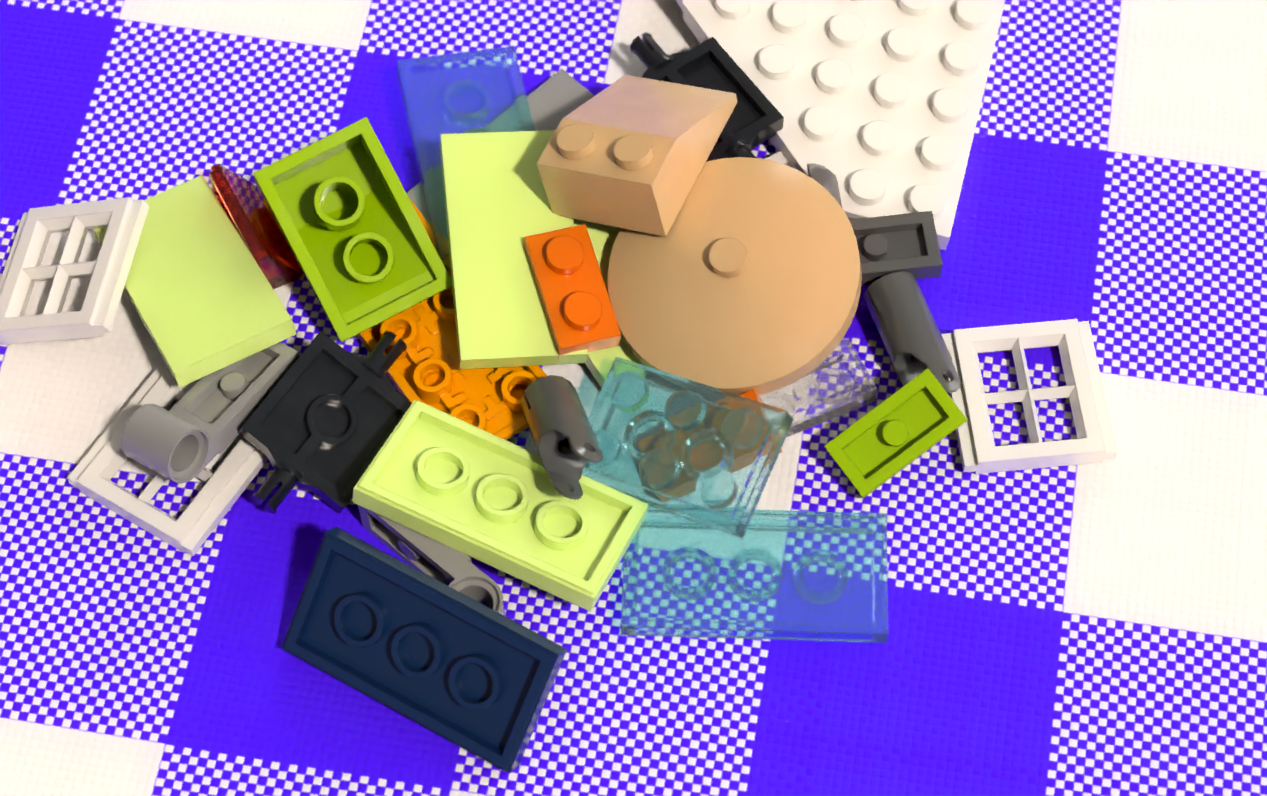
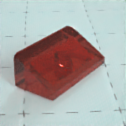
M221 164L211 166L209 175L212 191L272 288L276 289L299 280L303 276V271L282 233L266 211L262 202L264 198L259 189Z

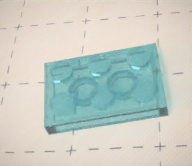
M615 357L588 418L599 443L598 446L603 459L600 463L587 462L583 468L582 475L647 503L649 507L743 539L789 432L793 418L787 410Z

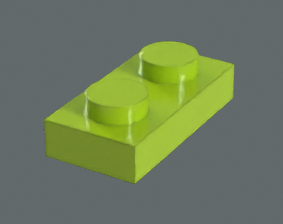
M927 368L824 447L861 496L865 498L966 423L967 418Z

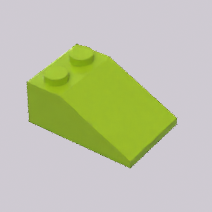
M367 117L253 173L259 191L341 343L452 287V280Z

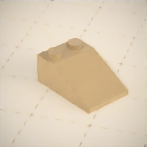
M624 75L562 118L536 164L552 212L562 217L666 237L738 102L736 93Z

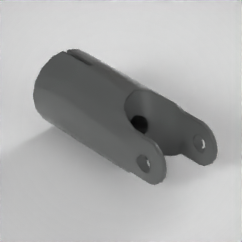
M900 271L890 273L874 281L867 287L868 290H865L863 298L902 386H905L928 368L947 393L956 392L961 383L959 375L915 276L910 272ZM943 375L948 376L951 382L945 380Z
M549 375L541 377L530 383L525 389V394L522 395L521 399L522 412L552 486L564 497L577 500L583 496V490L579 483L583 468L587 462L600 463L603 455L573 384L562 376Z

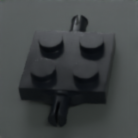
M648 32L642 33V39L637 36L632 41L630 51L647 68L641 76L642 78L736 93L738 102L707 161L733 157L756 158L751 152L753 148L775 136L776 132L783 129L784 117L714 37L689 51L673 53L671 55H667Z
M320 331L241 427L238 433L263 452L275 468L260 489L252 495L253 500L260 506L275 487L278 488L277 492L263 508L264 510L275 514L277 508L296 485L312 491L338 513L352 500L353 488L412 404L395 390L388 376L385 375L401 353L407 349L406 344L400 338L386 356L382 355L395 339L396 334L385 331L382 338L364 358L361 355L344 350Z

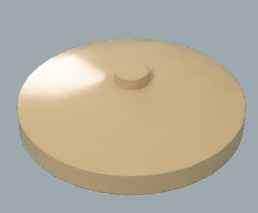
M749 157L721 158L707 161L666 237L620 228L613 244L608 266L609 298L620 332L633 354L653 374L667 383L697 395L714 398H734L753 389L758 395L766 394L790 385L813 371L835 350L848 331L858 307L862 284L861 260L856 236L845 211L837 200L821 184L795 168L771 160Z

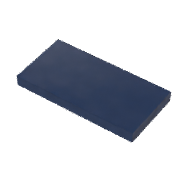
M338 527L325 532L281 647L283 650L508 773L519 767L567 652V649Z

